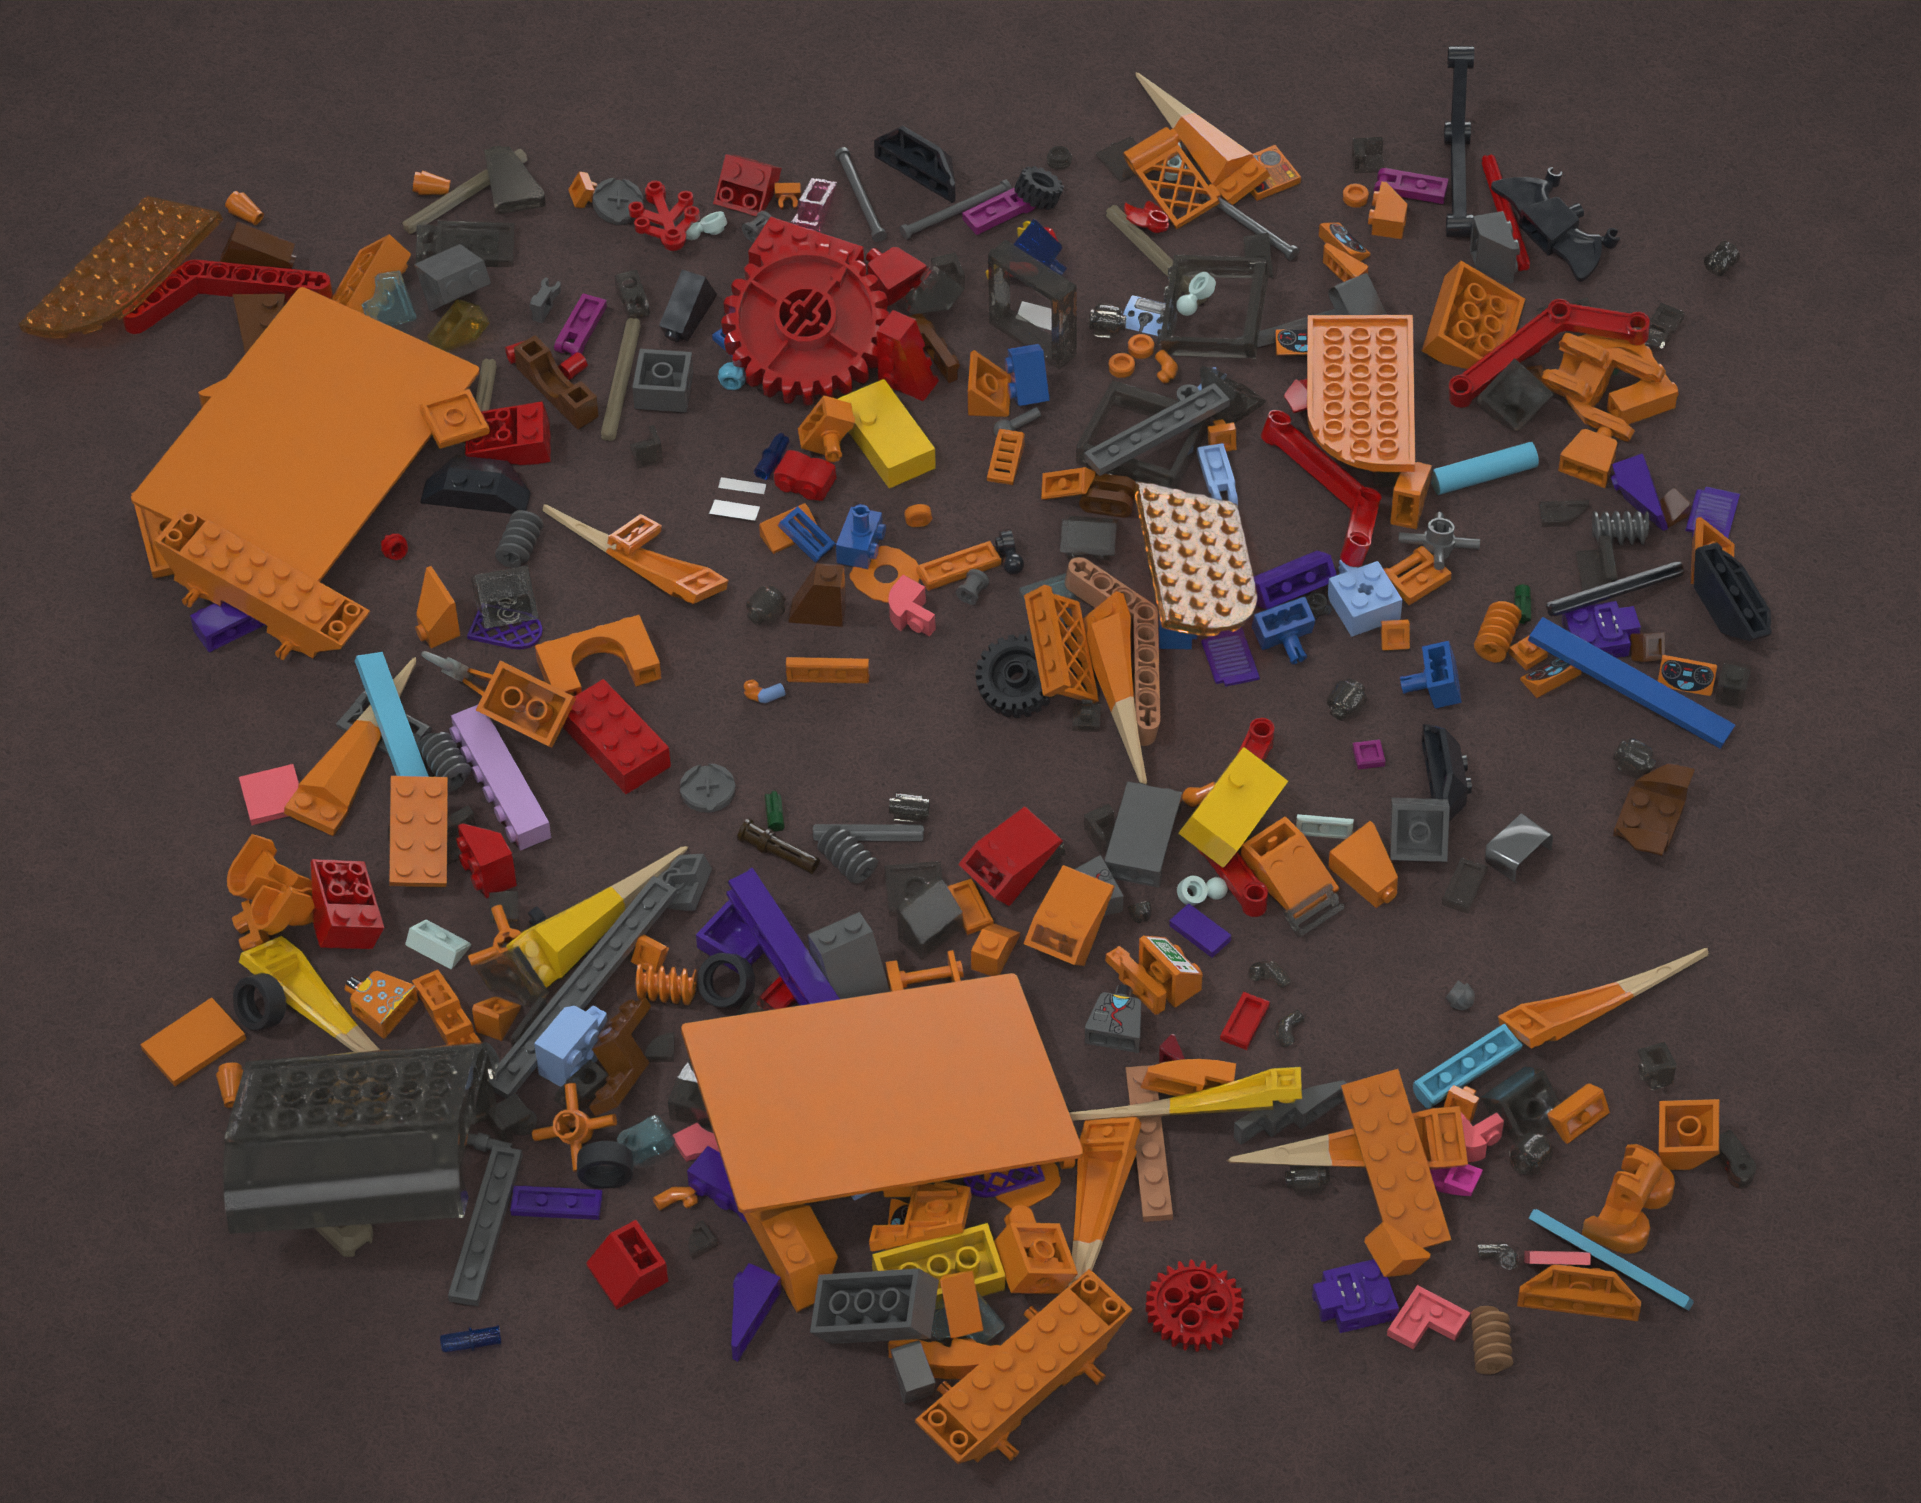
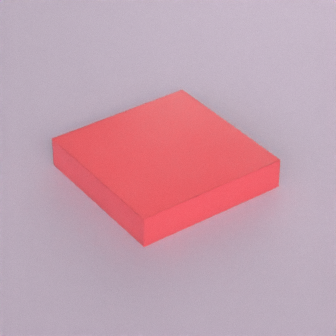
M293 764L239 777L251 825L288 817L284 814V807L298 789L299 784Z
M1524 1251V1262L1529 1264L1590 1265L1591 1253Z

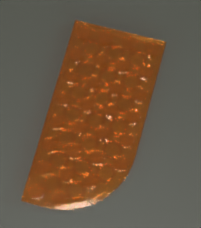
M146 196L19 323L21 330L25 333L45 338H67L68 333L82 331L83 334H88L102 329L101 324L114 317L120 320L137 308L223 221L220 212Z
M1137 482L1134 493L1162 628L1194 635L1217 636L1220 631L1230 630L1234 632L1243 627L1255 609L1257 591L1237 504L1228 500L1222 501L1209 498L1205 495L1186 493L1179 489L1164 488L1152 483Z

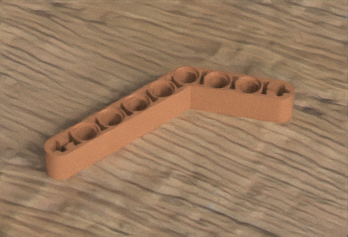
M1080 557L1074 558L1068 564L1065 577V586L1070 592L1094 608L1116 591L1124 594L1131 615V669L1140 745L1148 746L1155 741L1160 724L1157 607L1089 560Z

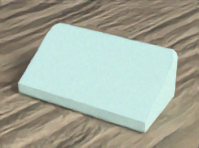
M1297 814L1296 827L1306 836L1347 839L1352 835L1354 819Z
M424 920L409 928L406 946L449 969H452L471 947L470 942L428 920Z

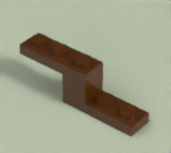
M921 312L909 316L917 322L925 343L923 349L927 352L948 384L958 380L959 361L954 354H950L945 340L942 337H938L933 323L930 320H926Z
M646 997L638 1001L631 999L623 1003L619 1007L620 1012L608 1022L609 1027L598 1035L599 1040L592 1048V1051L609 1075L606 1078L607 1083L595 1093L596 1098L589 1106L595 1116L618 1107L649 1064V1061L631 1036L632 1032L652 1007Z

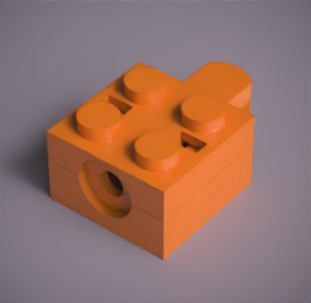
M1016 1205L1005 1216L1006 1228L994 1241L1010 1292L1062 1293L1078 1275L1060 1223H1036L1033 1212L1029 1207Z

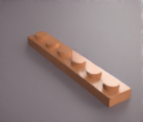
M1150 1066L1126 1067L1129 1105L1159 1100L1158 1092L1141 1088V1082L1147 1068ZM1161 1116L1137 1117L1141 1122V1128L1135 1145L1137 1151L1135 1157L1143 1222L1173 1220Z

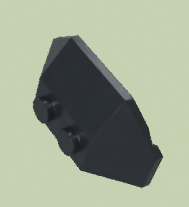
M903 125L874 140L875 158L949 202L953 203L956 200L952 157L942 148Z
M456 455L426 479L420 502L421 504L513 514L517 510H527L531 494L509 461Z
M1717 542L1698 547L1695 550L1694 589L1720 632L1747 641L1769 636L1772 633L1770 628L1771 611L1744 566L1732 555L1723 551Z
M1423 724L1421 743L1431 799H1448L1450 822L1466 805L1467 794L1472 793L1471 778L1465 775V772L1468 771L1467 756L1462 755L1460 744L1445 728Z

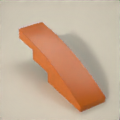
M435 970L412 980L422 1003L459 1066L462 1068L487 1057L486 1049L475 1034L471 1021L462 1010L458 997L440 971Z

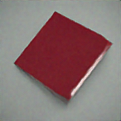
M1171 1034L1160 1045L1159 1063L1185 1059L1174 1034Z

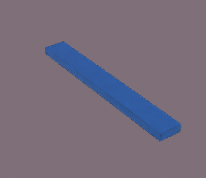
M1544 617L1541 618L1529 635V642L1720 749L1735 727V724Z

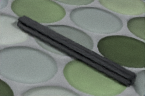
M1673 562L1548 602L1546 605L1547 613L1551 617L1562 615L1680 577L1684 574L1683 564L1681 562Z

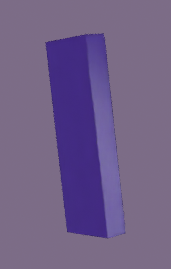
M514 1186L510 1212L511 1216L600 1220L603 1192L602 1190Z

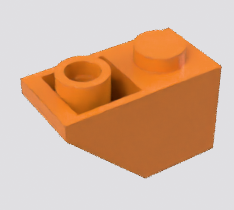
M1381 181L1380 190L1374 191L1372 206H1375V210L1370 209L1368 225H1372V235L1402 239L1408 204L1387 182Z

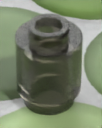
M896 792V797H890L889 814H894V820L910 822L928 820L930 798H923L922 794Z

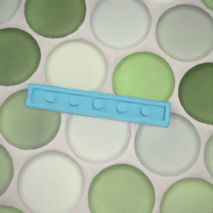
M383 652L356 656L355 663L396 775L429 777Z
M1537 1209L1532 1211L1529 1219L1585 1252L1591 1253L1592 1256L1689 1311L1694 1302L1689 1296Z

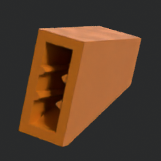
M1415 462V472L1400 473L1393 490L1392 525L1417 529L1431 481L1432 465Z
M1371 821L1330 851L1328 867L1375 908L1384 902L1389 903L1395 898L1398 876L1377 829Z

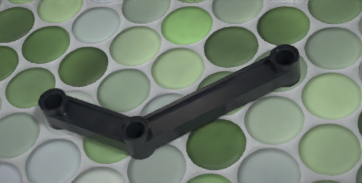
M1448 46L1447 67L1453 68L1451 121H1445L1444 144H1451L1452 214H1447L1446 237H1471L1473 214H1467L1465 166V145H1470L1471 122H1465L1467 69H1473L1474 46Z

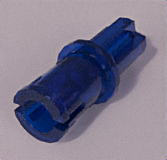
M778 433L770 446L763 450L762 459L754 469L756 477L768 480L775 466L781 462V455L789 444V437L785 436L784 433Z
M499 1325L475 1330L469 1327L468 1331L443 1334L440 1336L441 1349L443 1352L464 1349L475 1351L477 1347L501 1345Z

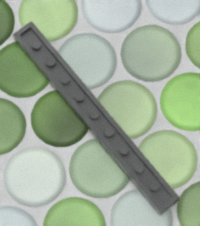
M655 876L650 879L484 1081L486 1088L507 1100L513 1097L538 1066L534 1045L537 1039L564 1007L576 1006L582 1010L585 1009L634 949L638 937L647 933L677 896V889Z

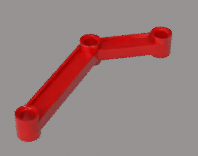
M1555 299L1549 304L1547 309L1461 375L1454 376L1449 382V401L1455 407L1465 408L1469 406L1475 397L1560 332L1572 331L1627 340L1630 344L1642 345L1649 338L1650 320L1642 312L1630 314L1570 304L1564 299ZM1639 327V328H1642V329L1636 330V329H1633V328ZM1458 390H1463V391H1465V392H1464V393H1457L1456 391H1458Z
M1279 410L1270 411L1260 435L1262 440L1270 445L1281 448L1351 509L1340 559L1351 567L1362 566L1371 545L1378 507L1382 498L1380 493L1375 489L1362 486L1290 424L1291 418L1288 414Z
M1267 718L1253 720L1238 753L1245 747L1264 762L1274 744L1275 727L1271 720ZM1198 849L1199 853L1206 857L1220 878L1226 882L1229 890L1240 903L1246 915L1259 917L1266 912L1268 889L1265 884L1257 879L1238 852L1235 853L1223 868Z

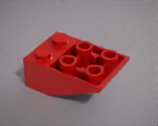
M543 401L481 411L489 426V434L465 441V454L468 457L504 460L516 465H534L551 462L550 420Z
M1024 806L976 842L958 865L995 899L1010 906L1063 840Z
M312 859V900L315 906L313 909V925L319 946L322 948L372 949L384 930V925L365 862Z

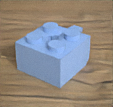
M1339 560L1340 575L1329 578L1328 597L1351 636L1380 627L1381 621L1401 619L1402 598L1378 561L1357 568L1348 566L1342 560Z
M576 1006L564 1007L534 1043L539 1075L564 1089L565 1084L578 1083L590 1062L594 1063L598 1060L592 1048L599 1040L598 1035L608 1020L607 1013L595 1006H592L586 1012Z

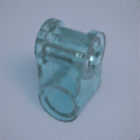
M655 1115L648 1117L643 1122L629 1129L623 1130L618 1136L617 1143L631 1149L633 1166L669 1150L674 1145L675 1138L662 1119Z

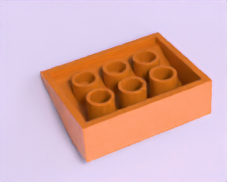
M1460 261L1444 277L1422 352L1443 364L1469 369L1516 332L1525 298L1465 262Z

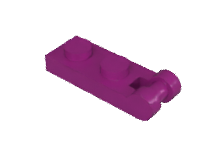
M1382 168L1378 171V181L1375 183L1373 191H1379L1381 181L1387 182L1400 197L1443 204L1449 179Z
M1012 188L963 212L962 216L963 221L978 235L1023 212L1027 214L1033 211L1035 207L1030 206V203L1023 202V198H1019L1017 196L1018 193L1014 191L1015 188Z
M583 293L558 335L554 351L559 353L569 352L571 356L576 352L582 354L586 343L607 308V300ZM569 339L575 340L574 343L568 342Z

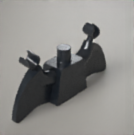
M1553 167L1548 168L1545 180L1532 177H1512L1492 182L1491 189L1509 201L1517 210L1520 216L1518 226L1548 256L1555 252L1562 257L1579 282L1587 279L1596 269L1600 261L1602 244L1609 249H1613L1620 240V237L1615 238L1618 230L1615 228H1609L1605 236L1601 237L1599 234H1587L1579 230V218L1584 216L1582 206L1579 203H1575L1568 207L1559 197L1550 199V192L1553 187L1559 186L1562 172L1558 175L1552 174Z

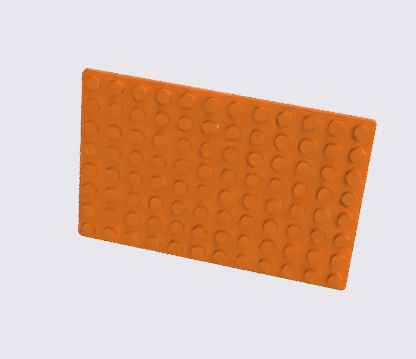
M300 287L132 494L131 501L134 505L168 521H172L185 506L320 582L432 436L420 411V403L467 390L479 375V367L314 291Z
M1013 973L685 1023L681 1028L736 1205L741 1213L1078 1159L1083 1154V1148L1017 975Z

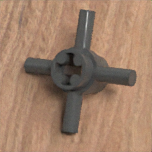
M1441 512L1434 514V519L1429 521L1427 531L1424 534L1399 532L1398 543L1423 545L1434 556V568L1436 570H1442L1445 567V559L1450 556L1454 548L1479 550L1480 539L1455 537L1454 524L1450 520L1444 519V514Z

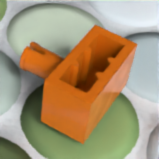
M823 396L798 428L801 449L823 454L829 462L839 461L840 457L842 458L840 442L846 433L853 428L855 423L851 403Z

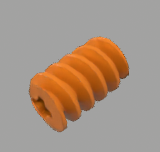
M1505 601L1494 602L1489 606L1474 642V649L1480 657L1494 663L1505 659L1510 647L1509 645L1513 640L1522 617L1521 610L1517 606Z
M640 963L637 967L635 981L638 999L640 1000L648 994L650 1001L654 1002L660 996L661 1002L666 1003L671 995L673 1004H678L682 997L683 1003L690 1005L696 992L698 973L695 969L692 977H688L687 968H684L681 975L677 976L675 967H672L669 975H666L664 966L660 967L658 973H654L653 965L651 964L647 971L643 972Z

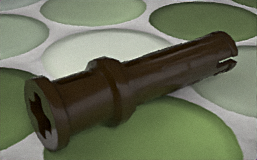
M750 818L743 822L738 831V841L742 843L746 841L756 846L757 850L761 853L770 852L808 871L810 874H813L819 866L820 859L776 837V833L773 830H765L757 826Z

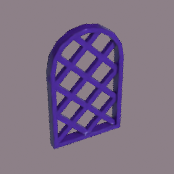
M481 604L467 639L510 649L523 650L538 643L542 637L543 629L541 622L535 616ZM488 608L501 610L499 615L501 614L502 617L503 612L515 613L512 618L507 619L503 617V621H513L520 614L519 620L522 624L513 627L511 622L500 621L495 623L491 619L489 621L492 625L483 628L480 624L483 622L480 618V612ZM523 617L530 619V621L525 622ZM507 623L510 629L501 632L498 627ZM536 623L539 628L531 631L529 625ZM477 625L480 630L474 632ZM525 627L528 633L519 636L517 630ZM495 628L498 634L489 637L486 632ZM513 632L516 638L507 641L504 636ZM531 636L533 641L524 644L522 640Z
M1035 1165L1039 1174L1032 1172L1033 1166H1029L1028 1169H1011L1008 1176L999 1172L990 1173L992 1175L988 1182L979 1179L980 1175L963 1177L964 1185L970 1187L971 1193L979 1197L989 1198L1045 1181V1177L1040 1165ZM1015 1170L1025 1173L1021 1181L1012 1178ZM1028 1175L1035 1177L1034 1179L1026 1181ZM996 1176L1005 1179L1002 1187L992 1184ZM967 1179L972 1180L971 1184L968 1183ZM1009 1181L1015 1183V1185L1006 1187ZM976 1182L985 1185L983 1192L973 1188ZM989 1188L996 1190L992 1192H987Z

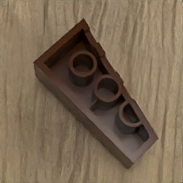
M233 294L245 354L285 306V294Z

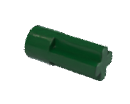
M1524 584L1518 585L1514 589L1515 606L1522 613L1519 623L1525 624V621H1531V588Z
M771 791V794L764 795L768 829L774 832L782 831L785 825L781 795H777V791Z

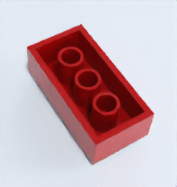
M773 217L769 218L748 251L749 264H754L759 268L761 267L760 255L764 252H768L774 258L780 257L779 246L786 244L790 247L792 253L798 252L800 242H808L811 252H816L818 246L822 243L829 244L830 256L833 257L838 251L843 249L849 253V265L858 260L864 262L863 246Z
M604 679L575 696L577 699L563 728L625 794H628L671 767L669 747Z

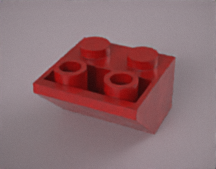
M726 154L713 204L757 216V213L761 210L765 211L775 194V183L779 181L782 168L738 155Z
M467 824L458 825L460 837L456 838V841L462 853L459 855V859L465 871L470 869L472 873L470 878L475 890H481L485 898H489L517 886L512 852L501 833Z
M637 1220L610 1233L586 1263L588 1269L616 1310L668 1282L666 1262Z

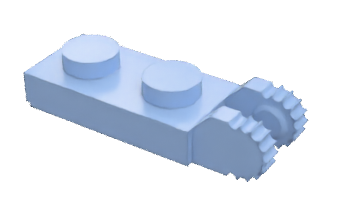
M1224 444L1197 447V456L1208 492L1211 493L1214 508H1222V498L1219 491L1225 490L1228 492V500L1231 506H1237L1238 498L1235 489V479Z

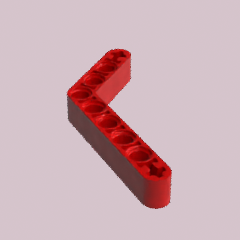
M189 260L127 301L122 306L121 313L125 330L130 334H140L198 294L233 297V294H285L286 302H288L300 287H305L329 299H332L333 292L330 277L323 272L206 260Z

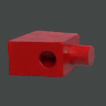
M892 247L883 254L877 248H873L866 255V260L869 262L867 265L868 274L875 275L879 279V291L886 294L889 306L927 283V266L898 247Z

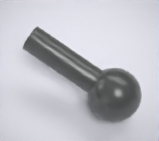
M1035 407L1010 421L1007 419L997 421L993 428L994 434L997 436L999 429L1014 431L1041 417L1038 408Z

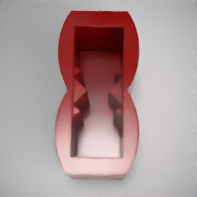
M792 450L786 452L774 472L775 486L781 491L800 493L808 500L823 501L836 480V467L834 464L823 459L810 458L801 452Z

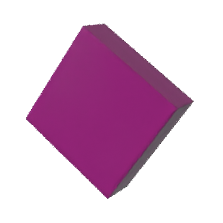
M1380 739L1353 743L1352 748L1358 770L1385 766V757Z

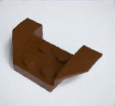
M1668 763L1636 780L1634 786L1629 790L1614 828L1613 836L1627 840L1635 850L1661 856L1663 852H1667L1682 815L1688 787L1695 769Z

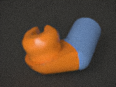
M748 680L743 686L745 696L750 700L760 703H768L785 696V690L781 683L764 689L758 687V682L755 680Z

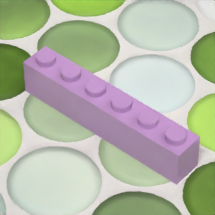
M478 705L451 715L453 727L449 728L451 736L455 743L460 742L462 745L460 749L462 756L466 759V763H472L473 767L471 769L477 783L482 781L484 785L483 792L489 803L493 801L495 804L494 812L500 823L505 822L507 826L505 831L511 843L516 842L519 849L523 850L550 839L549 821L490 717L476 711Z

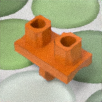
M249 899L241 903L243 911L232 917L233 924L240 934L250 930L249 934L239 938L240 947L244 952L270 941L269 935L275 934L258 930L252 926L249 914L251 901Z

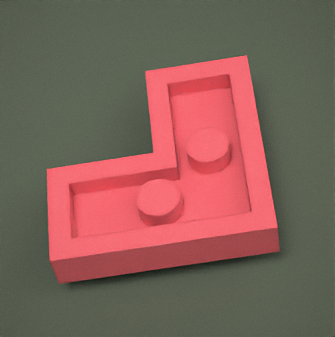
M1417 1285L1388 1328L1387 1336L1413 1350L1428 1327L1455 1341L1469 1321L1470 1312Z

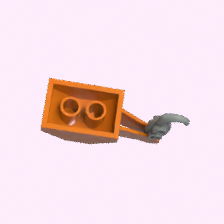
M427 651L421 653L422 657L442 668V673L465 683L482 695L476 711L551 748L577 699L501 660L492 675L471 669L450 657L445 659ZM473 676L489 682L487 688L485 689L471 681Z

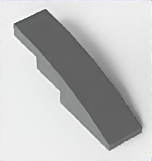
M1341 1080L1313 1086L1302 1090V1099H1296L1295 1102L1281 1103L1279 1100L1273 1101L1272 1110H1254L1234 1123V1138L1242 1145L1263 1130L1270 1137H1273L1293 1122L1302 1130L1344 1101L1341 1085L1347 1083Z

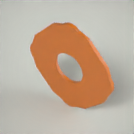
M889 546L879 547L877 557L871 560L868 569L853 566L850 573V579L858 590L871 599L884 603H889L890 590L902 575L919 583L920 577L916 572L917 561L900 549ZM890 565L898 571V577L893 582L881 583L875 579L874 572L880 566Z
M1055 1163L1041 1164L1040 1168L1045 1181L995 1196L996 1199L1006 1204L1009 1208H1013L1016 1205L1030 1207L1051 1196L1061 1183L1057 1165ZM1033 1166L1034 1173L1039 1174L1036 1166ZM1010 1170L999 1171V1173L1008 1176ZM984 1174V1180L988 1182L992 1174ZM996 1176L992 1184L1002 1187L1005 1179ZM1009 1181L1006 1187H1009V1186H1012V1185H1015V1184H1013L1012 1182Z

